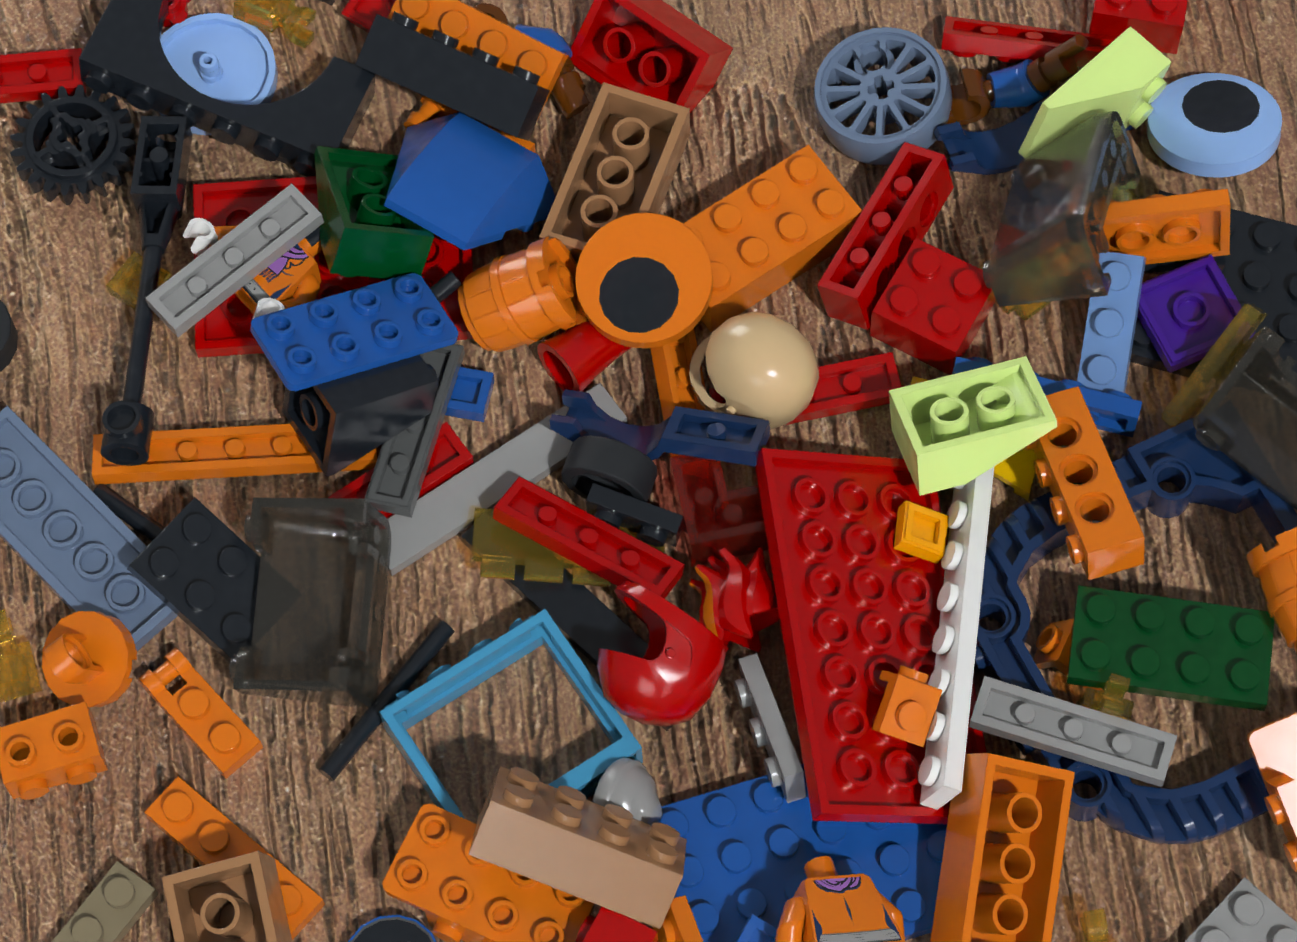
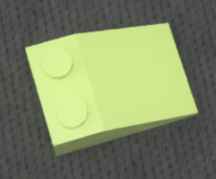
M1130 26L1041 104L1018 153L1024 158L1115 138L1130 125L1135 129L1138 128L1154 109L1150 103L1165 89L1167 82L1163 78L1172 62Z
M1027 356L889 390L892 433L920 496L967 484L1057 428V418Z

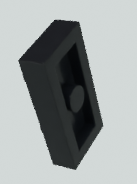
M592 484L586 499V511L618 529L623 527L638 533L637 537L647 544L656 547H663L665 543L674 547L677 546L683 530L684 516L598 484Z

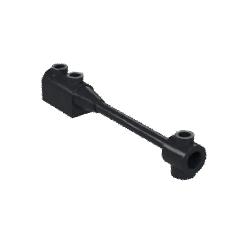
M141 116L130 194L136 212L139 214L141 246L144 253L123 400L110 404L102 416L104 431L101 455L106 460L119 465L136 466L147 462L149 459L155 414L151 408L142 404L154 312L149 308L145 298L158 288L162 255L166 251L177 220L182 216L193 137L187 116ZM162 134L174 135L176 142L165 141L158 136Z

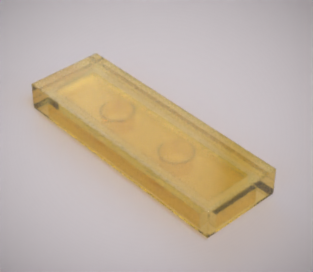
M1244 304L1162 412L1161 419L1172 427L1187 421L1268 314L1255 304Z

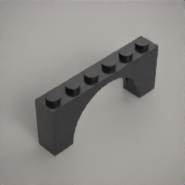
M110 0L79 57L81 81L85 82L94 91L102 94L110 92L127 99L131 105L144 111L152 109L167 116H187L190 127L194 126L211 133L216 140L224 144L232 145L236 143L248 148L266 161L274 162L277 160L290 165L305 177L316 176L314 153L317 146L348 149L375 93V73L334 56L327 68L313 83L298 93L282 100L258 105H242L223 102L202 94L187 84L174 71L164 54L160 39L164 21L169 13L168 0Z

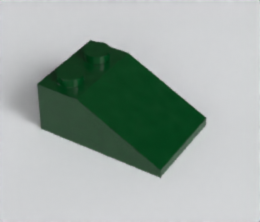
M317 146L314 154L318 211L322 214L324 221L320 225V241L329 272L344 277L362 276L382 278L384 280L410 273L422 275L434 240L433 233L384 206L398 155Z

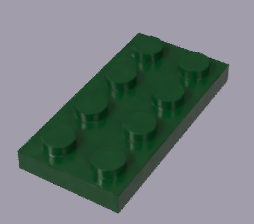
M1078 585L1066 684L1265 711L1268 702L1275 621L1270 617L1268 611Z

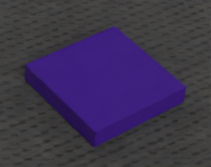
M1212 254L1142 283L1137 317L1169 373L1250 340L1255 334V329Z

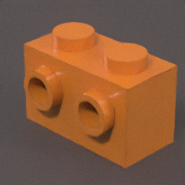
M86 701L0 727V772L3 784L13 799L19 797L24 800L36 799L46 795L51 787L64 783L71 785L84 784L94 780L97 777V773L108 770L95 719Z

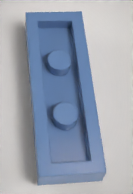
M1097 250L1077 381L1086 388L1105 393L1107 391L1126 392L1146 257Z

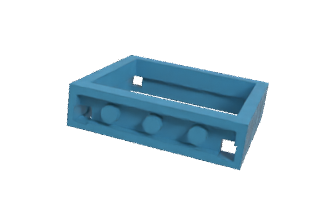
M546 609L528 617L524 621L518 618L510 625L507 633L494 641L492 639H485L471 648L467 658L454 666L446 664L437 668L427 677L425 684L412 692L404 690L397 693V700L385 706V709L380 711L385 730L436 806L465 818L406 730L541 645L545 646L612 743L548 785L555 788L559 786L572 787L582 792L587 799L595 794L600 778L605 770L616 760L624 757L639 760L643 763L642 747L613 705L604 697L603 691Z

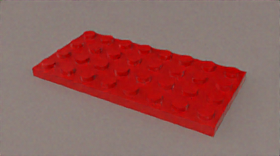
M761 448L758 451L755 468L812 820L947 824L951 800L938 810L920 804L922 784L918 782V772L925 758L926 741L924 746L921 747L872 730L888 682L879 679L882 670L898 674L900 665L928 674L927 685L934 671L936 653L932 650V642L939 628L940 610L937 609V598L944 584L945 569L941 566V560L935 564L894 549L898 507L907 500L941 513L938 491L920 496L904 459ZM974 683L972 684L969 724L977 701ZM968 724L966 754L987 753L983 731L970 728Z

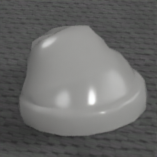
M623 757L613 762L605 770L596 787L593 803L604 807L607 804L623 807L632 813L634 819L649 825L659 822L662 817V807L657 795L656 784L652 776L647 772L646 767L639 760Z

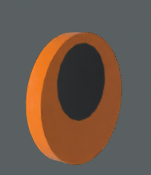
M634 213L607 223L588 240L580 254L576 268L577 295L582 311L590 324L609 340L632 348H656L670 344L688 334L704 316L713 291L712 266L703 243L686 225L662 214Z

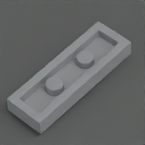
M756 653L739 658L741 678L734 680V687L741 708L750 706L754 718L749 719V726L756 747L765 746L769 757L764 759V765L772 787L781 786L787 803L806 798L803 769L759 657Z

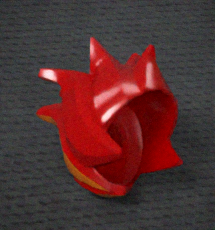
M723 547L720 549L719 554L724 562L714 555L710 556L707 561L713 569L697 564L695 570L703 581L691 579L689 585L701 595L699 622L714 633L726 646L732 641L754 652H760L761 644L758 632L773 625L780 619L775 585L766 571L763 548L759 547L751 561L745 566L737 557Z

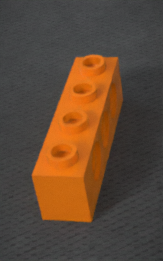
M1079 386L1046 395L1057 418V428L1026 446L1025 450L1033 449L1037 460H1034V469L1041 488L1049 486L1053 497L1049 501L1056 524L1058 526L1065 524L1069 534V536H1066V545L1073 564H1082L1088 580L1143 565L1144 534ZM1098 520V521H1101V522L1092 523V522H1089V521Z

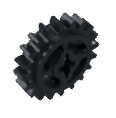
M78 85L75 94L68 96L66 89L61 86L59 87L58 99L52 100L46 93L41 94L44 104L42 108L32 104L26 105L31 119L16 118L15 122L20 133L10 135V140L14 147V150L10 152L15 166H18L16 169L21 181L28 180L31 192L34 194L43 189L48 202H52L59 193H62L66 205L72 203L75 194H80L85 204L90 203V192L92 190H97L101 196L106 197L108 193L105 183L111 182L121 186L123 182L118 171L129 172L133 170L129 157L136 155L137 146L134 140L138 136L134 124L131 123L129 111L127 108L120 109L115 96L105 101L102 93L93 91L91 96L87 97L83 85ZM51 132L50 139L45 142L47 147L41 150L45 138ZM67 138H70L74 145H72L67 140ZM108 140L103 153L97 158L99 151L103 148L102 144ZM75 144H77L81 151L77 150Z

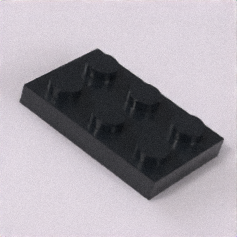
M195 497L127 568L128 571L233 667L245 657L301 596L292 585Z

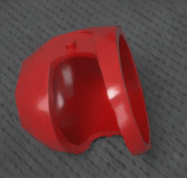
M624 581L614 591L617 597L646 624L649 636L648 647L643 658L599 648L597 668L603 695L621 714L641 724L668 727L690 721L710 700L723 671L727 646L703 624L666 599L639 584Z

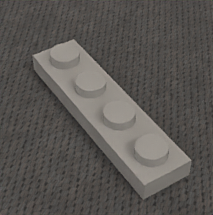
M290 184L145 298L149 308L177 337L181 336L324 223L322 214L293 184Z
M987 676L983 678L969 727L1159 787H1162L1165 781L1177 735Z

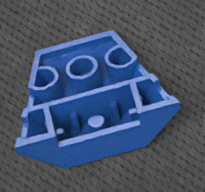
M461 112L407 127L385 199V207L464 251L501 240L505 232L517 228L522 232L531 231L536 222L547 219L556 196L541 159L536 153Z

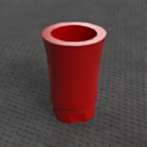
M587 319V321L539 343L537 352L546 372L563 391L567 389L583 392L602 371L632 347L620 345L604 337Z

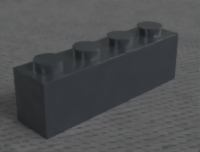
M395 11L391 19L376 14L355 65L512 136L529 140L550 90L537 85L540 79L539 75L516 65L513 72L510 73L497 67L499 57L476 47L472 55L456 48L459 43L458 39L435 29L431 37L416 31L419 24L418 21Z

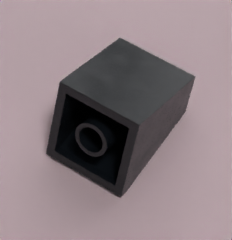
M416 355L299 391H291L285 387L282 412L324 475L329 477L432 413L439 381L435 369L430 364H426L420 355Z

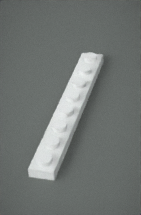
M994 467L967 484L954 487L952 504L947 512L949 516V537L945 548V555L941 559V566L945 569L944 584L937 598L940 621L939 628L932 642V650L936 653L935 667L928 682V685L943 691L926 738L925 758L918 772V782L922 784L920 804L936 810L962 792Z

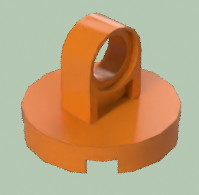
M77 611L62 618L49 632L42 649V670L48 687L60 700L70 705L86 701L88 707H103L117 701L130 687L133 678H129L132 670V660H137V649L131 632L119 619L97 611Z

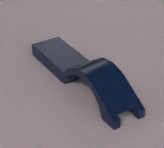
M1044 101L1038 102L1029 112L1015 121L996 129L983 132H969L963 129L959 122L936 127L934 131L937 141H943L950 156L948 162L950 170L983 175L999 174L1026 166L1044 156L1045 154L1024 158L1018 153ZM1130 125L1123 132L1133 130L1134 127Z
M567 389L562 394L563 404L569 407L566 416L552 414L549 420L551 430L572 442L583 436L606 437L638 449L651 460L659 458L663 452L756 466L758 451L761 448H765L770 437L769 420L675 406L672 415L660 424L650 426L626 424L605 413L595 404L589 393Z

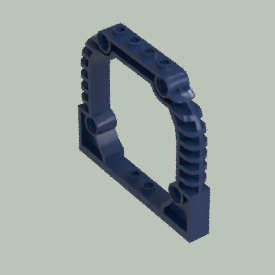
M1228 401L1127 448L1124 457L1112 462L1133 512L1147 508L1152 514L1160 518H1173L1182 514L1189 503L1208 505L1234 514L1253 507L1275 544L1277 543L1276 535L1297 527L1296 511ZM1161 482H1171L1180 491L1168 493L1162 490L1158 484ZM1050 491L1042 496L1031 499L1012 512L994 531L986 545L979 620L986 617L994 618L1002 627L995 631H989L978 625L974 670L976 672L982 670L987 677L1055 697L1025 646L1031 612L1027 600L1019 588L1028 569L1051 551L1065 545L1066 536H1069L1065 524L1058 526L1054 520L1049 501L1053 497ZM1092 520V521H1089V522L1098 523V522H1101V521ZM1015 742L1019 751L1024 756L1027 754L1031 755L1034 763L1075 772L1073 786L1078 783H1087L1096 790V797L1084 799L1079 797L1072 788L1069 817L1071 819L1087 822L1099 817L1103 823L1120 833L1125 832L1151 843L1192 844L1208 840L1268 812L1264 797L1269 796V793L1254 757L1203 782L1176 789L1139 786L1133 784L1127 776Z

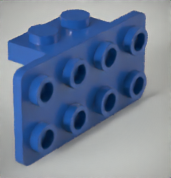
M416 273L406 274L262 315L251 321L250 328L252 335L284 386L291 391H299L455 344L458 338L457 328L422 276Z

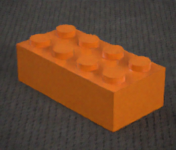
M809 144L683 223L701 240L707 250L712 266V296L709 306L701 319L710 332L716 330L727 319L741 314L836 253L861 214L862 209Z
M991 753L965 754L962 792L951 799L930 942H1051L1075 772Z

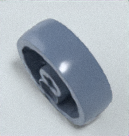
M881 27L853 34L837 44L827 54L819 67L815 79L814 104L824 134L840 152L859 162L873 165H888L892 163L904 142L928 149L937 140L934 131L936 127L946 125L952 106V90L946 65L929 42L907 30ZM909 63H910L912 66H914V67H912V68H910V69H908V70L905 71V69L907 68V66L909 65ZM873 65H883V67L878 70H867L869 67ZM928 76L932 83H916ZM842 81L851 84V86H841ZM887 95L886 98L879 99L880 96ZM933 98L930 106H925L913 99ZM834 101H848L833 109ZM906 111L920 119L913 125H908L902 115ZM859 113L850 127H845L841 123ZM870 121L876 123L875 135L862 134ZM896 122L901 131L885 135V125Z

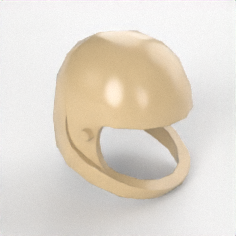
M749 312L727 319L700 343L691 359L689 377L691 387L698 402L707 411L769 420L771 430L793 421L808 407L819 380L818 360L810 342L793 324L769 313ZM704 356H706L707 373L716 392L725 398L726 403L716 402L709 397L701 383L700 366Z

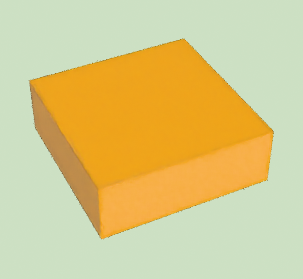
M906 500L898 507L894 549L937 564L945 555L949 516Z

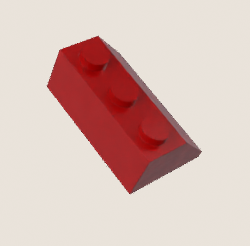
M594 0L571 46L573 52L571 60L575 67L600 84L605 82L690 108L691 113L714 87L733 47L662 0Z

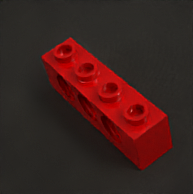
M903 143L817 284L829 317L869 330L872 311L915 238L923 240L954 188L945 154L910 143Z

